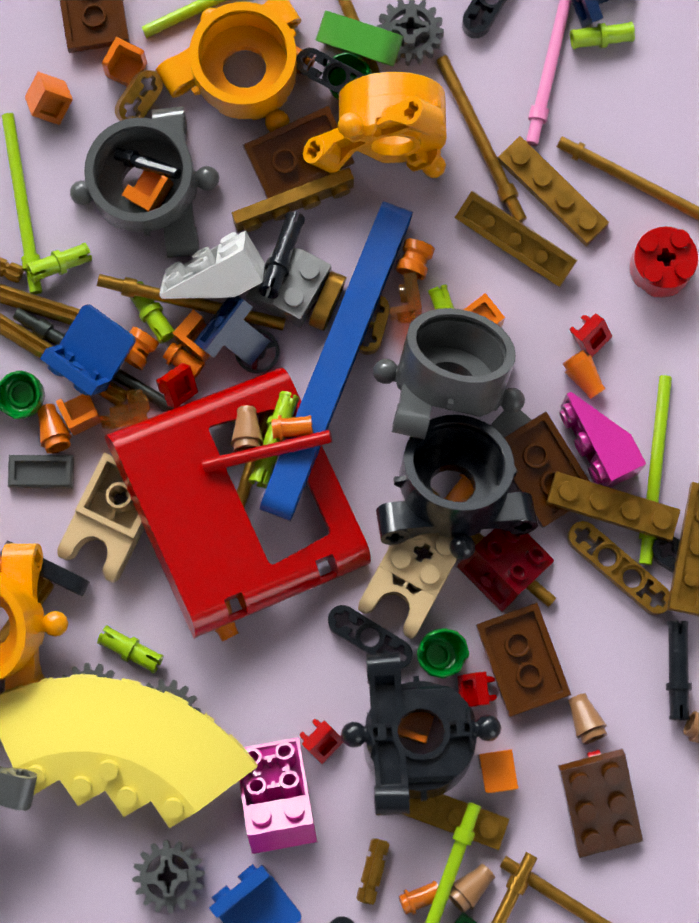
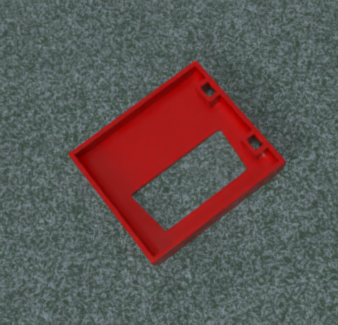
M282 367L122 428L104 437L193 639L363 568L371 562L370 550L322 445L307 480V485L328 528L329 534L275 564L268 562L227 469L223 468L204 472L202 460L220 456L209 428L236 421L237 408L244 405L255 407L257 415L269 411L274 412L280 391L292 393L290 398H293V395L299 397L291 377ZM301 399L297 403L293 417H295L297 414V411L301 404ZM327 560L332 571L320 576L317 564ZM237 598L242 609L229 614L225 602Z

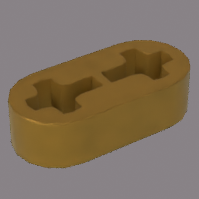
M145 70L138 72L133 77L115 105V115L119 121L145 117L163 88V81L157 72ZM151 78L150 84L154 87L153 90H146L141 96L140 92L144 88L141 80ZM137 99L138 102L133 109L136 112V116L126 117L127 110L124 108V105H131Z
M331 271L309 321L310 326L322 331L326 329L345 286L346 276Z
M383 296L380 297L378 303H380V309L384 310V313L379 312L375 322L371 321L369 325L370 328H373L372 339L377 341L376 343L371 342L369 347L363 346L362 342L359 353L363 355L374 354L381 346L390 308L387 299Z

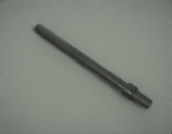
M18 308L14 313L13 319L33 330V334L43 340L48 339L54 344L59 345L65 336L53 328L54 324L44 318L39 320L21 308ZM119 369L113 380L167 412L174 409L167 405L163 394L125 371Z

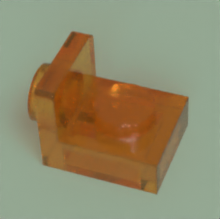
M416 272L403 274L404 284H399L398 289L401 303H407V305L391 307V321L398 320L400 324L410 323L422 314Z
M141 389L127 390L128 404L110 407L109 414L100 415L102 428L115 429L148 419L147 413H149L150 406L147 396L143 394Z

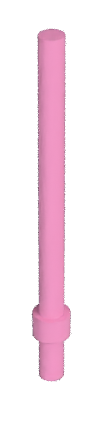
M559 0L535 105L531 106L528 120L531 122L526 142L531 146L538 145L542 126L547 122L549 114L547 104L572 0Z

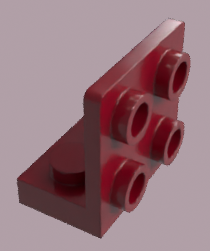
M495 528L475 545L474 554L469 559L462 560L456 567L503 612L554 562V559L528 533L516 535L509 531Z

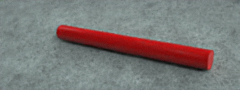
M330 430L204 459L202 460V465L206 473L332 443V436Z

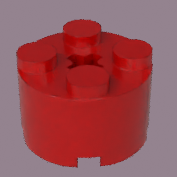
M668 226L654 228L640 238L632 254L629 266L632 280L638 287L653 297L666 298L676 295L688 284L695 273L698 265V251L687 231ZM659 258H664L666 262H669V265L664 266L662 261H658Z

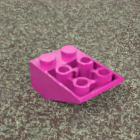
M569 392L566 394L560 406L562 410L559 411V415L567 429L572 428L577 438L574 440V445L579 455L587 457L591 465L588 471L592 481L611 488L638 475L646 465V462L632 435L574 393Z
M299 737L244 747L258 765L257 768L239 780L247 836L252 854L317 842Z

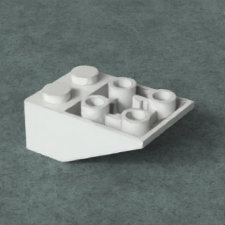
M246 231L238 235L236 232H233L222 238L220 245L212 249L205 247L197 251L192 256V260L184 264L177 262L169 266L165 270L166 274L163 275L159 295L162 299L236 297L263 282L264 261Z

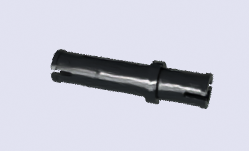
M296 211L286 213L272 256L267 259L265 264L266 273L259 287V293L265 296L267 289L271 287L268 295L269 299H275L279 296L283 279L288 276L291 269L289 262L302 226L305 223V217L301 213H299L297 221L293 222Z
M668 621L669 683H666V691H669V720L676 721V719H679V721L690 720L689 691L692 690V683H689L688 621H681V623L679 621Z

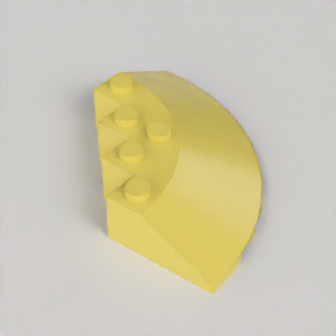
M76 674L65 678L53 679V677L41 679L40 682L24 686L20 685L0 694L1 742L13 768L26 769L37 774L34 795L58 780L61 781L77 806L106 791L123 817L152 802L168 827L171 828L197 813L258 766L243 745L231 733L228 735L221 727L215 724L214 719L207 713L203 714L189 706V702L167 691L163 693L143 686L138 681L125 678L117 680L90 674Z

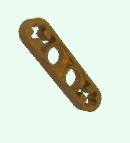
M580 521L572 525L567 535L568 543L572 549L647 613L660 615L667 611L670 591L593 524ZM576 529L580 532L584 529L588 530L587 538L593 544H595L597 539L603 542L595 548L592 556L587 552L591 548L587 542L583 541L579 544L575 541L577 534L574 531ZM602 549H610L615 553L616 561L612 566H604L599 562L598 553ZM627 570L638 572L641 578L639 586L634 588L626 586L623 582L624 572ZM647 581L652 584L647 589L653 595L660 592L663 595L661 599L664 604L663 607L657 605L653 608L650 605L652 601L650 596L643 593L640 598L636 594L644 588Z

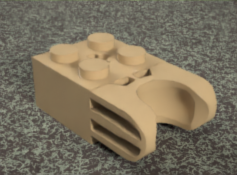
M104 452L75 509L76 512L58 546L57 554L59 558L66 561L76 557L84 544L95 540L101 541L106 544L108 551L102 571L107 581L115 583L121 577L145 528L113 457ZM122 492H126L127 501L124 504L117 505L114 499L115 495H122Z
M439 533L422 534L410 538L403 543L390 545L359 601L358 611L364 614L371 613L382 598L388 595L399 596L405 600L409 609L408 618L403 627L404 635L410 639L416 637L457 561L450 552L452 538L439 536ZM423 548L427 549L431 559L424 558L422 562L417 561V554L414 551H421Z

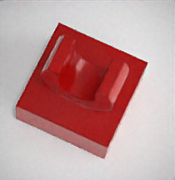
M596 313L591 318L583 315L581 319L584 325L579 330H576L574 327L570 328V332L580 349H584L586 354H591L592 357L613 337L604 318Z
M184 363L156 379L159 392L164 394L167 405L173 408H177L199 393L191 366Z
M474 672L457 676L459 694L468 703L470 708L490 705V701L497 699V695H489L488 683L495 682V678L487 676L486 672Z
M314 719L312 723L316 726V729L310 736H307L302 731L300 737L304 741L302 745L323 764L343 741L341 736L325 720L321 723L319 720Z

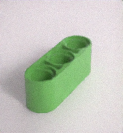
M325 10L315 41L394 67L404 36Z

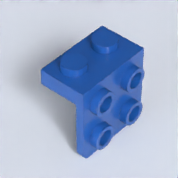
M87 304L81 307L60 344L46 348L40 359L48 364V369L52 373L65 377L74 383L73 387L78 392L87 396H93L107 390L136 340L123 327L92 305Z
M254 864L249 866L237 876L241 881L231 890L226 885L211 897L215 903L209 907L214 916L220 918L223 923H298L302 917L301 912L264 865H261L259 868H256Z

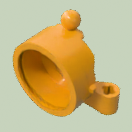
M268 0L262 5L252 2H234L218 8H208L201 15L200 23L193 33L190 47L176 56L163 61L156 68V72L160 75L171 97L182 96L191 90L194 95L201 94L210 105L227 117L252 119L253 121L265 117L267 129L270 132L290 123L288 115L284 111L279 110V108L287 101L296 81L297 55L294 40L296 32L294 29L301 23V18L289 0ZM241 50L257 53L266 65L263 79L249 88H240L231 84L224 75V64L227 58Z
M381 72L357 78L346 84L339 93L338 128L312 137L305 144L303 150V158L307 163L329 173L339 171L353 153L358 151L382 163L406 162V166L413 172L423 170L427 177L438 178L446 169L445 159L440 155V150L447 140L445 91L433 79L414 73Z
M6 543L2 551L0 607L5 610L10 620L9 635L0 644V680L5 678V691L45 679L39 662V646L43 643L45 632L50 636H61L66 632L69 624L67 617L62 612L51 611L44 615L42 604L38 603L37 585L43 564V551L38 543Z

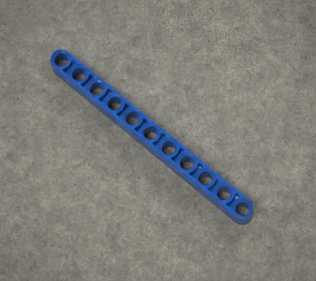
M385 201L382 202L295 416L304 417L311 415L313 433L326 431L329 428L413 215V212ZM321 445L279 456L263 495L260 510L289 521L292 520Z

